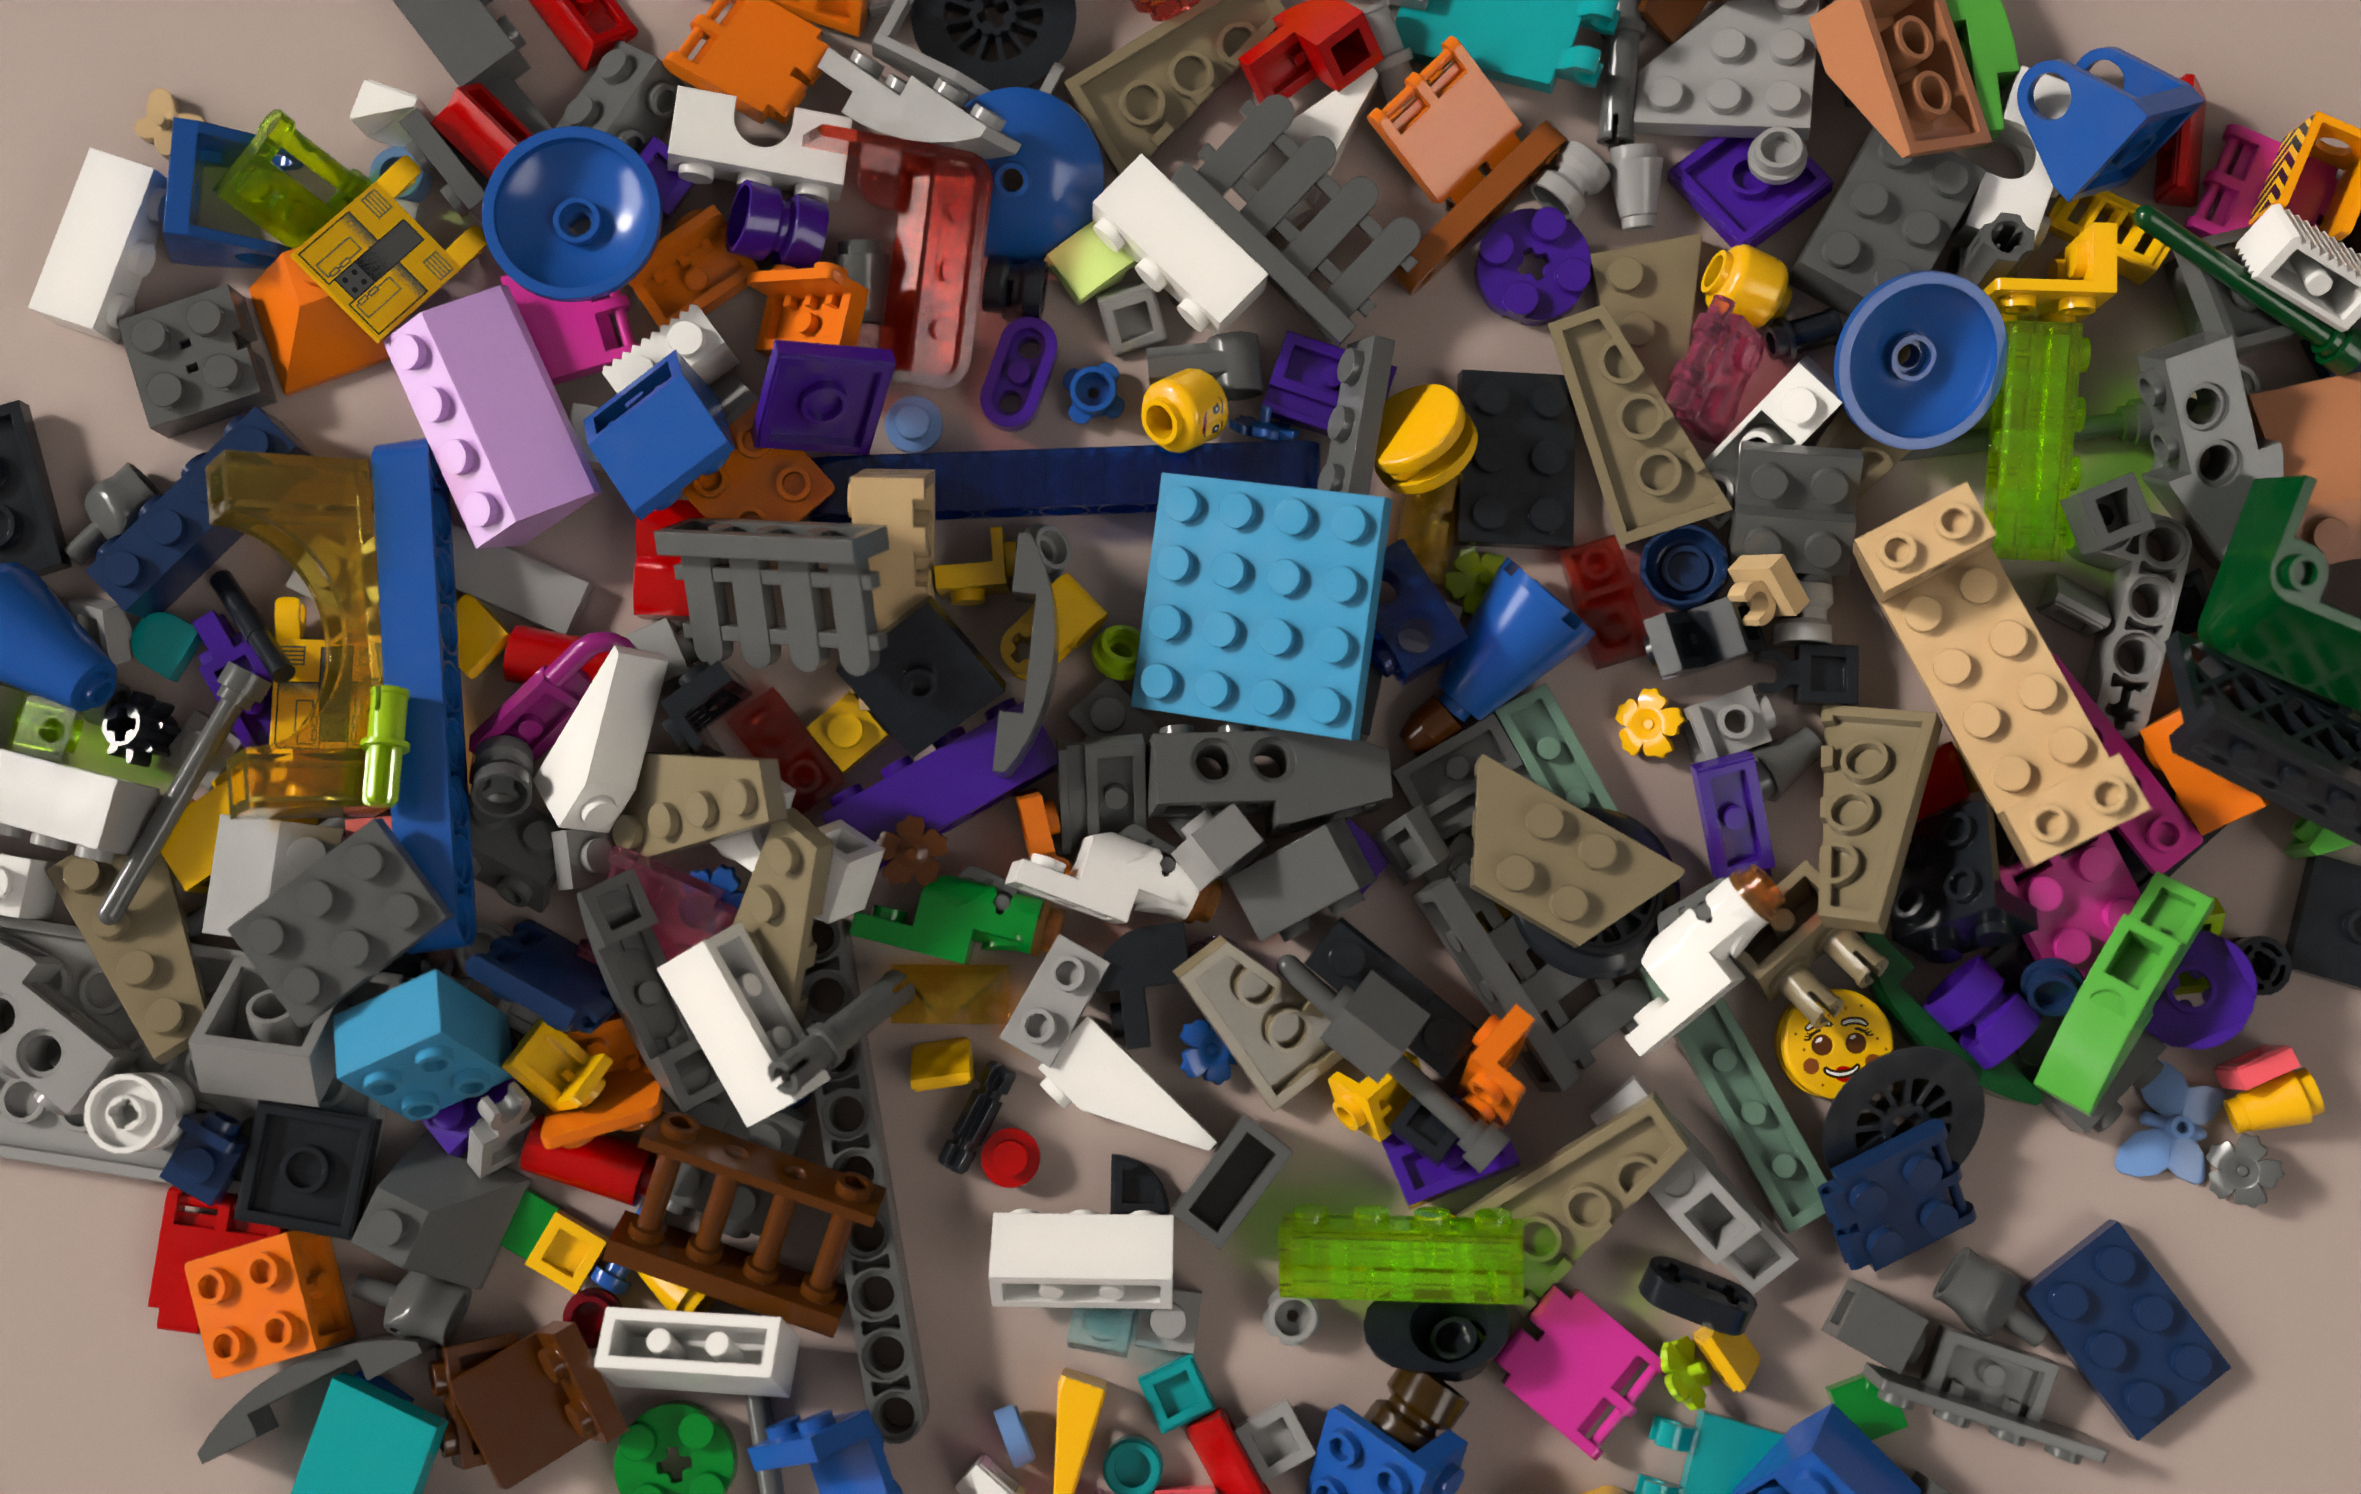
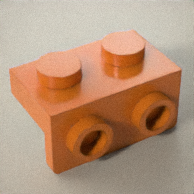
M711 205L705 210L695 209L684 215L676 223L675 230L658 241L650 260L640 273L628 283L659 328H661V324L669 325L670 318L679 319L680 311L688 312L690 304L698 305L706 316L749 286L746 284L749 272L760 271L753 259L727 252L725 245L727 222L716 205Z
M816 262L813 268L801 269L777 264L773 265L772 270L749 272L746 284L768 296L755 351L770 358L775 339L857 346L869 289L849 278L847 269L830 262Z
M1517 1004L1514 1005L1503 1019L1494 1013L1472 1039V1043L1475 1045L1464 1060L1467 1065L1455 1093L1462 1099L1460 1101L1461 1106L1472 1113L1476 1121L1482 1117L1488 1124L1495 1121L1503 1129L1511 1121L1526 1089L1507 1070L1518 1059L1535 1021L1531 1015Z

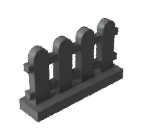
M1278 94L1271 95L1265 98L1259 106L1248 99L1239 109V113L1246 119L1217 150L1207 143L1198 152V157L1205 163L1196 171L1186 161L1170 178V181L1269 274L1267 282L1334 346L1339 347L1357 326L1349 319L1356 310L1366 318L1376 307L1369 299L1376 289L1398 266L1408 274L1418 263L1411 253L1420 242V228L1414 220L1407 217L1393 220L1385 229L1368 214L1375 207L1379 197L1377 185L1370 178L1364 176L1355 177L1341 188L1327 174L1336 159V147L1329 138L1321 135L1313 136L1299 147L1284 133L1291 126L1294 118V107L1287 97ZM1274 145L1288 161L1257 191L1243 176ZM1316 186L1330 202L1300 232L1285 216ZM1230 189H1233L1247 203L1240 211H1237L1224 198ZM1357 226L1373 242L1342 273L1327 257ZM1273 229L1289 244L1282 252L1265 238ZM1314 270L1331 284L1324 293L1308 279Z
M690 517L654 531L657 555L681 556V562L674 565L676 580H684L690 621L682 624L684 638H693L696 655L702 662L708 661L712 665L718 660L721 662L727 660L733 653V641H738L741 644V651L745 661L756 669H762L777 662L781 655V644L789 645L792 662L803 672H813L825 666L830 658V648H838L840 662L843 668L851 675L861 676L878 666L880 651L888 647L886 632H877L872 590L880 587L881 584L879 571L869 570L868 558L890 549L887 525ZM721 558H728L729 564L722 563ZM769 560L777 561L778 566H770ZM819 563H827L828 569L819 568ZM724 582L732 583L738 623L730 622ZM773 585H781L786 626L778 625ZM822 587L831 588L836 629L827 628Z
M1467 862L1461 863L1450 871L1456 880L1455 882L1450 877L1429 882L1413 893L1412 897L1490 1016L1495 1013L1503 1019L1514 1005L1517 1004L1535 1019L1518 1059L1540 1092H1564L1581 1079L1572 1065L1573 1063L1579 1069H1586L1596 1061L1590 1052L1593 1048L1620 1028L1624 1035H1628L1639 1026L1633 1017L1649 1004V991L1646 985L1637 979L1621 980L1615 984L1611 978L1589 979L1599 996L1568 1018L1558 1001L1587 979L1564 973L1547 962L1536 969L1525 952L1531 947L1521 935L1513 913L1503 919L1491 899L1471 889V868ZM1476 913L1479 915V917L1487 927V932L1484 930V928L1476 918ZM1603 930L1604 942L1615 941L1611 933ZM1507 964H1511V966L1520 978L1519 982ZM1541 1013H1543V1015L1553 1029L1552 1031H1550V1029L1540 1016Z

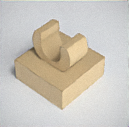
M1784 554L1741 555L1727 569L1735 582L1730 588L1727 597L1730 602H1746L1750 609L1748 614L1741 620L1744 626H1764L1772 620L1773 616H1797L1810 602Z

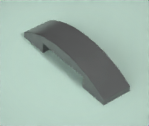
M1029 533L1018 534L1012 589L1017 602L1035 603L1023 713L999 711L993 772L998 777L1010 778L1021 765L1040 732L1050 705L1058 666L1059 627L1056 601L1044 561L1032 535Z
M634 868L577 893L584 926L613 1002L646 1065L678 1112L683 1113L726 1091L657 971V968L668 961L651 927L659 923Z
M387 1333L352 1340L296 1362L255 1387L228 1411L211 1431L197 1454L202 1464L209 1462L279 1427L270 1404L357 1360L368 1381L440 1344L428 1339L397 1337Z

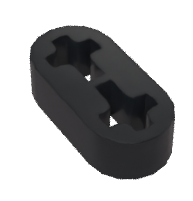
M1666 1256L1651 1258L1638 1286L1640 1294L1653 1306L1730 1336H1739L1745 1332L1757 1307V1302L1753 1295L1741 1285Z

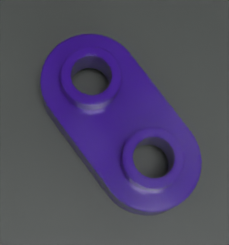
M1031 316L1015 319L1006 326L1001 334L980 394V404L986 419L992 426L1001 431H1020L1029 426L1038 414L1058 358L1056 335L1051 326L1042 319ZM1029 342L1036 343L1041 348L1039 354L1032 359L1023 358L1019 354L1020 348ZM1014 395L1021 399V405L1018 410L1005 412L1000 408L1001 401L1006 396Z

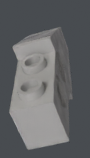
M0 931V1072L14 1079H20L21 1077L37 1090L34 1094L37 1102L52 1113L60 1116L83 1114L91 1091L102 1080L116 1074H125L139 1055L49 983L64 965L60 960ZM8 1002L11 1003L15 1011V1020L9 1030L6 1029L2 1022V1012ZM53 1039H56L61 1047V1058L55 1067L50 1064L47 1057V1049Z

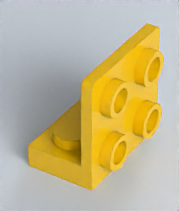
M2093 222L2059 252L2055 259L2051 260L2047 279L1996 278L1983 291L1998 308L2005 328H2014L2018 323H2039V328L2043 331L2062 332L2076 328L2077 324L2090 314L2095 313L2096 309L2117 294V223Z

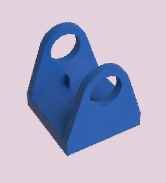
M2117 47L2094 49L2082 56L2076 65L2062 59L2039 62L2024 74L2017 91L2018 108L2052 185L2067 202L2126 185L2205 102L2204 98L2189 83ZM2100 60L2113 62L2122 71L2124 77L2123 90L2089 72L2090 69ZM2047 73L2060 75L2067 81L2071 90L2070 106L2066 113L2058 119H2050L2043 116L2034 102L2035 86L2039 79Z
M173 117L163 222V236L170 262L193 266L267 269L281 253L291 250V248L279 243L199 226L204 167L281 171L297 170L304 167L305 151L294 144L202 121ZM258 152H267V153L277 154V155H281V156L267 155V154H262V153H258Z

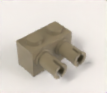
M1805 859L1760 900L1767 910L1771 921L1760 929L1736 959L1732 955H1729V957L1744 974L1745 979L1769 1003L1777 995L1783 994L1810 1021L1814 1028L1819 1029L1827 1025L1829 1020L1824 1016L1825 1011L1815 1002H1818L1835 1018L1841 1011L1844 1001L1834 995L1808 969L1812 963L1821 955L1828 954L1855 980V983L1860 988H1866L1874 982L1869 976L1870 970L1879 978L1886 970L1889 960L1880 955L1854 930L1830 928L1823 925L1818 916L1819 871Z

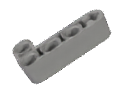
M2151 513L2156 528L2083 556L2068 521L2062 530V543L2065 551L2071 558L2087 565L2112 571L2105 597L2112 620L2108 628L2096 633L2083 688L2112 725H2114V718L2105 714V708L2111 706V715L2119 718V725L2114 727L2124 740L2140 734L2139 731L2145 728L2149 721L2167 650L2165 641L2171 634L2192 547L2189 531L2181 522L2155 513ZM2147 536L2155 538L2161 544L2163 549L2161 561L2153 559L2147 552ZM2134 591L2141 593L2147 599L2149 604L2147 617L2139 615L2134 610L2131 603ZM2120 646L2128 649L2134 656L2135 669L2132 674L2124 671L2119 665L2117 653ZM2122 689L2128 690L2127 693L2121 694Z

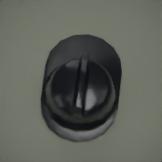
M1407 1285L1394 1287L1378 1295L1367 1308L1363 1329L1369 1348L1378 1359L1389 1366L1413 1372H1428L1443 1381L1461 1382L1472 1379L1483 1372L1489 1362L1497 1357L1507 1343L1510 1322L1507 1309L1498 1297L1481 1287L1464 1285Z

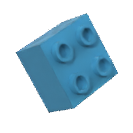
M437 969L333 1016L337 1080L412 1122L431 1118L441 1109L468 1097L483 1095L491 1087L513 1078L501 1067L512 1053L508 1015Z

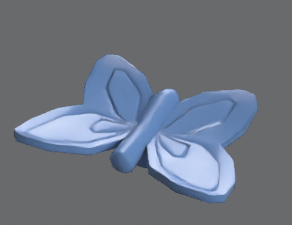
M2159 1060L2163 1064L2162 1071L2151 1083L2141 1089L2143 1100L2158 1114L2144 1110L2139 1116L2141 1124L2154 1127V1129L2135 1132L2118 1149L2115 1167L2119 1173L2135 1177L2157 1175L2168 1168L2179 1179L2198 1185L2203 1183L2206 1176L2204 1153L2196 1141L2205 1139L2207 1133L2200 1126L2214 1119L2223 1106L2225 1093L2222 1089L2207 1085L2188 1087L2183 1074L2169 1063Z

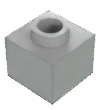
M667 617L623 636L629 639L637 649L662 653L667 658L668 665L660 696L681 687L678 683L679 678L695 666L694 662L700 660L694 649L693 638H684L683 629L680 630Z
M1233 803L1217 816L1207 808L1181 829V832L1187 839L1171 855L1199 891H1201L1247 856L1263 839Z

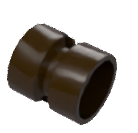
M1397 1368L1387 1382L1391 1397L1388 1400L1376 1399L1363 1418L1415 1453L1437 1437L1435 1434L1437 1430H1452L1470 1402L1448 1383L1428 1372H1413Z

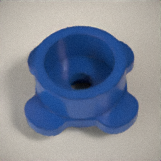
M1101 363L1098 367L1089 366L1081 370L1073 368L1066 372L1063 377V386L1070 392L1072 405L1068 413L1073 422L1085 425L1091 418L1107 416L1110 419H1116L1121 416L1125 409V402L1117 393L1116 382L1119 379V372L1114 365ZM1091 389L1099 391L1097 398L1092 399L1089 397L1088 393Z

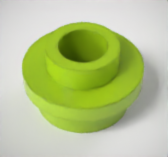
M1119 624L1110 626L1095 638L1091 648V659L1095 667L1105 676L1115 680L1126 681L1134 679L1141 632L1131 626Z

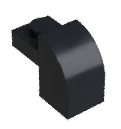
M1724 597L1688 611L1668 612L1643 620L1647 632L1644 638L1645 650L1650 662L1659 669L1662 681L1691 675L1767 650L1768 647L1761 626H1744L1741 621L1750 611L1746 602H1730L1728 597Z
M1184 922L1134 929L1118 938L1103 956V959L1111 964L1096 988V993L1120 990L1121 1002L1110 1003L1114 1039L1125 1038L1127 1050L1152 1046L1145 987L1180 983L1173 970L1188 960Z

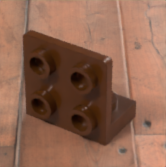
M552 1321L451 1380L448 1384L450 1393L498 1487L501 1489H510L589 1439L609 1443L629 1430L601 1373L594 1367L595 1361L575 1322Z

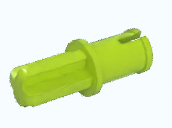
M381 685V688L373 686L370 688L371 701L367 737L360 740V748L366 751L362 801L364 805L373 808H393L399 799L402 755L410 752V743L405 741L410 691L403 687Z

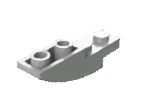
M828 47L818 65L819 69L852 91L842 110L843 114L872 130L920 152L943 158L985 160L1016 155L1022 145L1002 131L1007 122L1005 119L978 103H975L972 110L964 105L969 95L942 78L938 77L934 86L912 75L908 82L890 73L886 80L881 77L885 66L857 49H854L851 57H848Z
M1634 1074L1589 1110V1115L1595 1124L1599 1126L1652 1092ZM1670 1111L1689 1138V1149L1648 1192L1715 1266L1721 1262L1754 1295L1799 1260L1797 1250L1716 1166L1715 1158L1710 1151Z

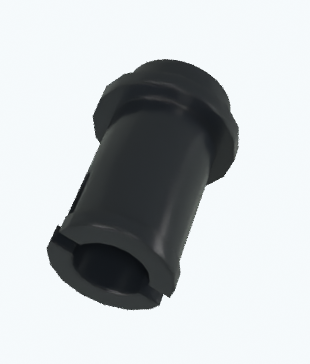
M1833 308L1789 321L1785 317H1778L1773 321V325L1766 326L1764 329V343L1767 353L1772 360L1781 359L1783 362L1789 363L1795 360L1796 354L1830 345L1835 346L1838 343L1843 324L1838 312L1833 310Z

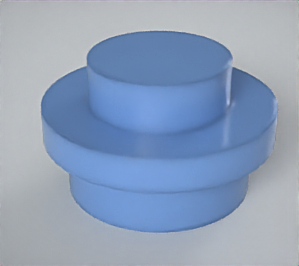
M907 396L896 401L888 410L885 418V431L890 442L898 450L908 454H920L933 448L940 440L943 432V419L936 405L930 400L921 396Z

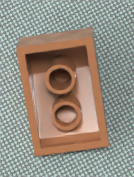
M1835 0L1808 18L1826 74L1903 159L1983 147L1992 142L1946 0Z
M2361 371L2246 394L2255 436L2280 441L2282 444L2284 477L2308 475L2317 479L2295 538L2317 547L2325 556L2328 565L2361 558Z

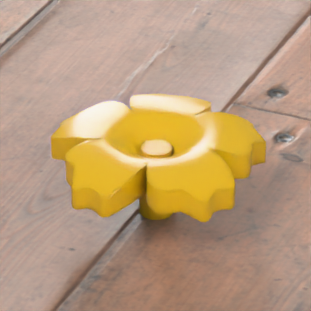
M1659 688L1642 689L1638 700L1630 698L1625 704L1618 706L1615 720L1621 725L1628 726L1619 732V737L1622 740V749L1626 750L1631 756H1636L1643 750L1646 756L1667 758L1668 754L1675 750L1669 736L1679 735L1681 726L1686 722L1682 708H1666L1669 699L1661 694Z

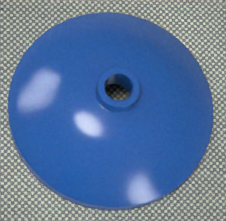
M1028 87L996 89L972 99L965 106L972 110L975 103H978L1005 119L1007 122L1002 131L1022 144L1016 155L985 160H961L934 155L932 162V184L935 199L949 228L964 244L975 252L987 258L990 254L1008 256L1012 263L1025 264L1030 259L1043 261L1048 253L1093 221L1092 202L1104 191L1105 171L1102 153L1088 123L1072 106L1062 99L1045 91ZM1014 168L1022 174L1023 185L1019 190H1011L1004 184L1003 175L1007 169Z
M566 126L552 128L528 137L506 154L492 173L482 204L484 236L498 265L514 282L525 290L537 296L559 302L595 300L607 296L628 284L650 260L658 243L662 228L663 214L660 192L651 171L635 150L619 138L607 132L588 127ZM583 219L591 221V226L586 233L581 235L573 233V227L576 222Z
M1934 270L1914 271L1896 276L1879 285L1850 314L1837 343L1834 358V380L1838 397L1843 402L1841 405L1850 420L1866 435L1895 448L1908 450L1928 449L1946 444L1963 435L1986 414L2003 384L2008 364V338L2002 316L1992 299L1981 288L1969 280L1951 273ZM1909 345L1910 356L1907 361L1900 364L1898 353L1902 347Z

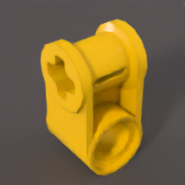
M1068 572L1052 583L1059 627L1058 664L1072 650L1077 649L1086 642L1109 617V613ZM1035 603L1006 631L1000 645L1001 657L1011 674L1024 681H1027L1029 659L1026 658L1017 663L1016 661L1019 659L1020 654L1016 646L1022 641L1031 646Z

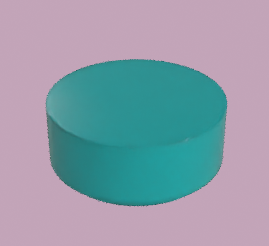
M1126 1435L1111 1444L1105 1454L1103 1475L1106 1484L1115 1494H1151L1159 1485L1163 1473V1459L1160 1450L1150 1439L1141 1435Z

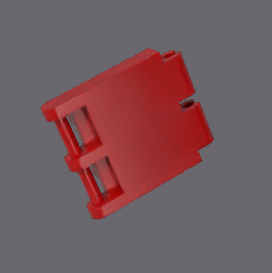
M171 1186L166 1194L148 1307L159 1308L157 1329L192 1334L201 1333L184 1268L187 1262L286 1233L289 1229L235 1220L234 1214L238 1194L226 1193L220 1205L209 1206L176 1186ZM185 1206L215 1209L218 1211L217 1214L208 1211L185 1210Z

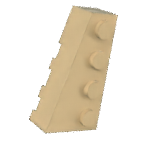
M863 469L850 477L847 492L848 516L852 518V524L887 525L890 549L868 558L869 570L879 571L881 586L872 590L877 632H881L929 595L936 601L934 574L935 470ZM849 686L850 694H856ZM859 697V710H870Z

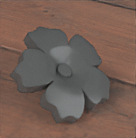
M2242 1134L2236 1143V1147L2230 1141L2213 1144L2210 1146L2206 1159L2212 1166L2218 1169L2208 1174L2211 1182L2209 1189L2219 1199H2224L2235 1192L2234 1199L2236 1203L2257 1208L2260 1204L2268 1202L2264 1188H2275L2278 1180L2285 1176L2282 1170V1162L2275 1159L2261 1160L2267 1155L2268 1148L2261 1144L2258 1135Z

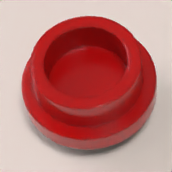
M1004 1128L995 1132L987 1139L981 1152V1164L986 1176L996 1185L1005 1188H1016L1029 1182L1037 1173L1041 1161V1153L1036 1140L1028 1132L1019 1128Z

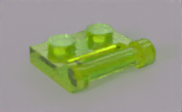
M275 109L263 119L255 138L212 190L218 197L287 247L294 249L302 245L371 186L370 178L358 169L349 170L295 129V120L282 110ZM281 148L285 149L336 188L335 194L328 203L271 161Z

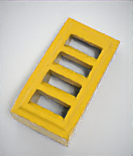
M2107 190L2071 202H2067L2060 194L2047 217L2051 218L2048 231L2068 243H2071L2090 226L2100 212L2109 217L2106 223H2117V230L2120 225L2129 229L2122 243H2117V273L2138 286L2156 273L2170 251L2169 247L2140 229L2134 223V213L2140 205ZM2081 200L2089 206L2079 222L2075 224L2067 219L2078 201ZM2141 238L2150 242L2143 254L2134 251Z
M1065 1367L1058 1381L1054 1494H1075L1109 1387L1106 1384V1380Z

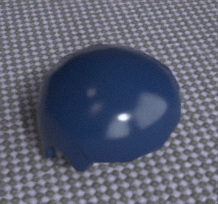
M1690 523L1657 534L1645 544L1640 560L1639 575L1643 587L1656 604L1675 612L1688 611L1715 601L1722 593L1728 580L1729 556L1726 547L1721 544L1720 539L1712 531Z

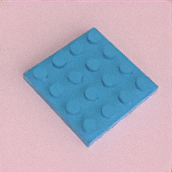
M1162 472L1131 707L1340 739L1359 740L1393 499Z

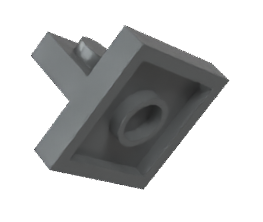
M2252 226L2201 239L2244 267L2245 263L2241 261L2242 258L2238 256L2239 252L2235 250L2237 242ZM2173 251L2175 259L2163 265L2190 336L2200 332L2233 336L2237 358L2263 346L2300 336L2175 251Z

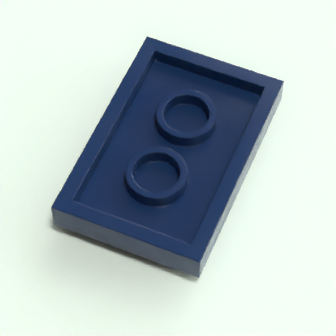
M2111 1219L2106 1221L2020 1288L2019 1295L2038 1320L2048 1328V1333L2128 1437L2136 1441L2143 1438L2231 1369L2225 1358L2118 1221Z

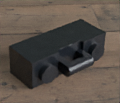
M1342 917L1336 921L1303 962L1337 994L1346 983L1357 989L1370 971L1373 970L1429 1013L1430 1017L1406 1050L1417 1056L1420 1062L1439 1077L1446 1079L1474 1044L1472 1039L1479 1031V1028Z

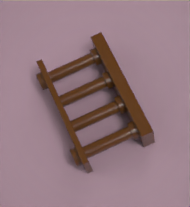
M662 1111L657 1118L650 1120L640 1138L638 1147L657 1153L658 1157L640 1214L625 1210L608 1240L602 1260L766 1316L782 1317L786 1323L834 1338L848 1300L847 1286L837 1283L835 1279L854 1224L857 1222L873 1227L887 1188L872 1183L870 1179L859 1173H842L699 1124L695 1118L684 1113ZM682 1162L716 1174L697 1234L668 1225L663 1221ZM740 1182L774 1194L756 1251L753 1254L721 1242V1237ZM797 1202L832 1214L812 1273L787 1266L778 1261Z

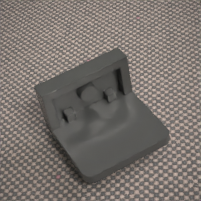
M503 76L487 88L534 135L552 129L550 124L511 77ZM416 108L399 121L413 139L404 147L427 175L435 169L438 170L448 183L440 189V192L462 218L472 212L482 223V204L488 181Z

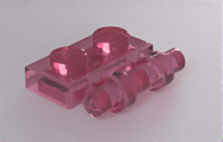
M1714 295L1707 312L1699 313L1692 328L1695 338L1685 359L1677 360L1670 375V380L1673 384L1665 399L1668 405L1677 409L1675 416L1700 441L1720 445L1729 424L1733 422L1737 415L1739 402L1752 374L1761 364L1763 351L1767 344L1743 315L1732 314L1736 304L1733 300L1723 295Z

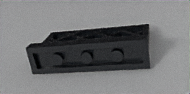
M2178 630L2165 641L2183 718V723L2169 735L2172 753L2361 846V723Z

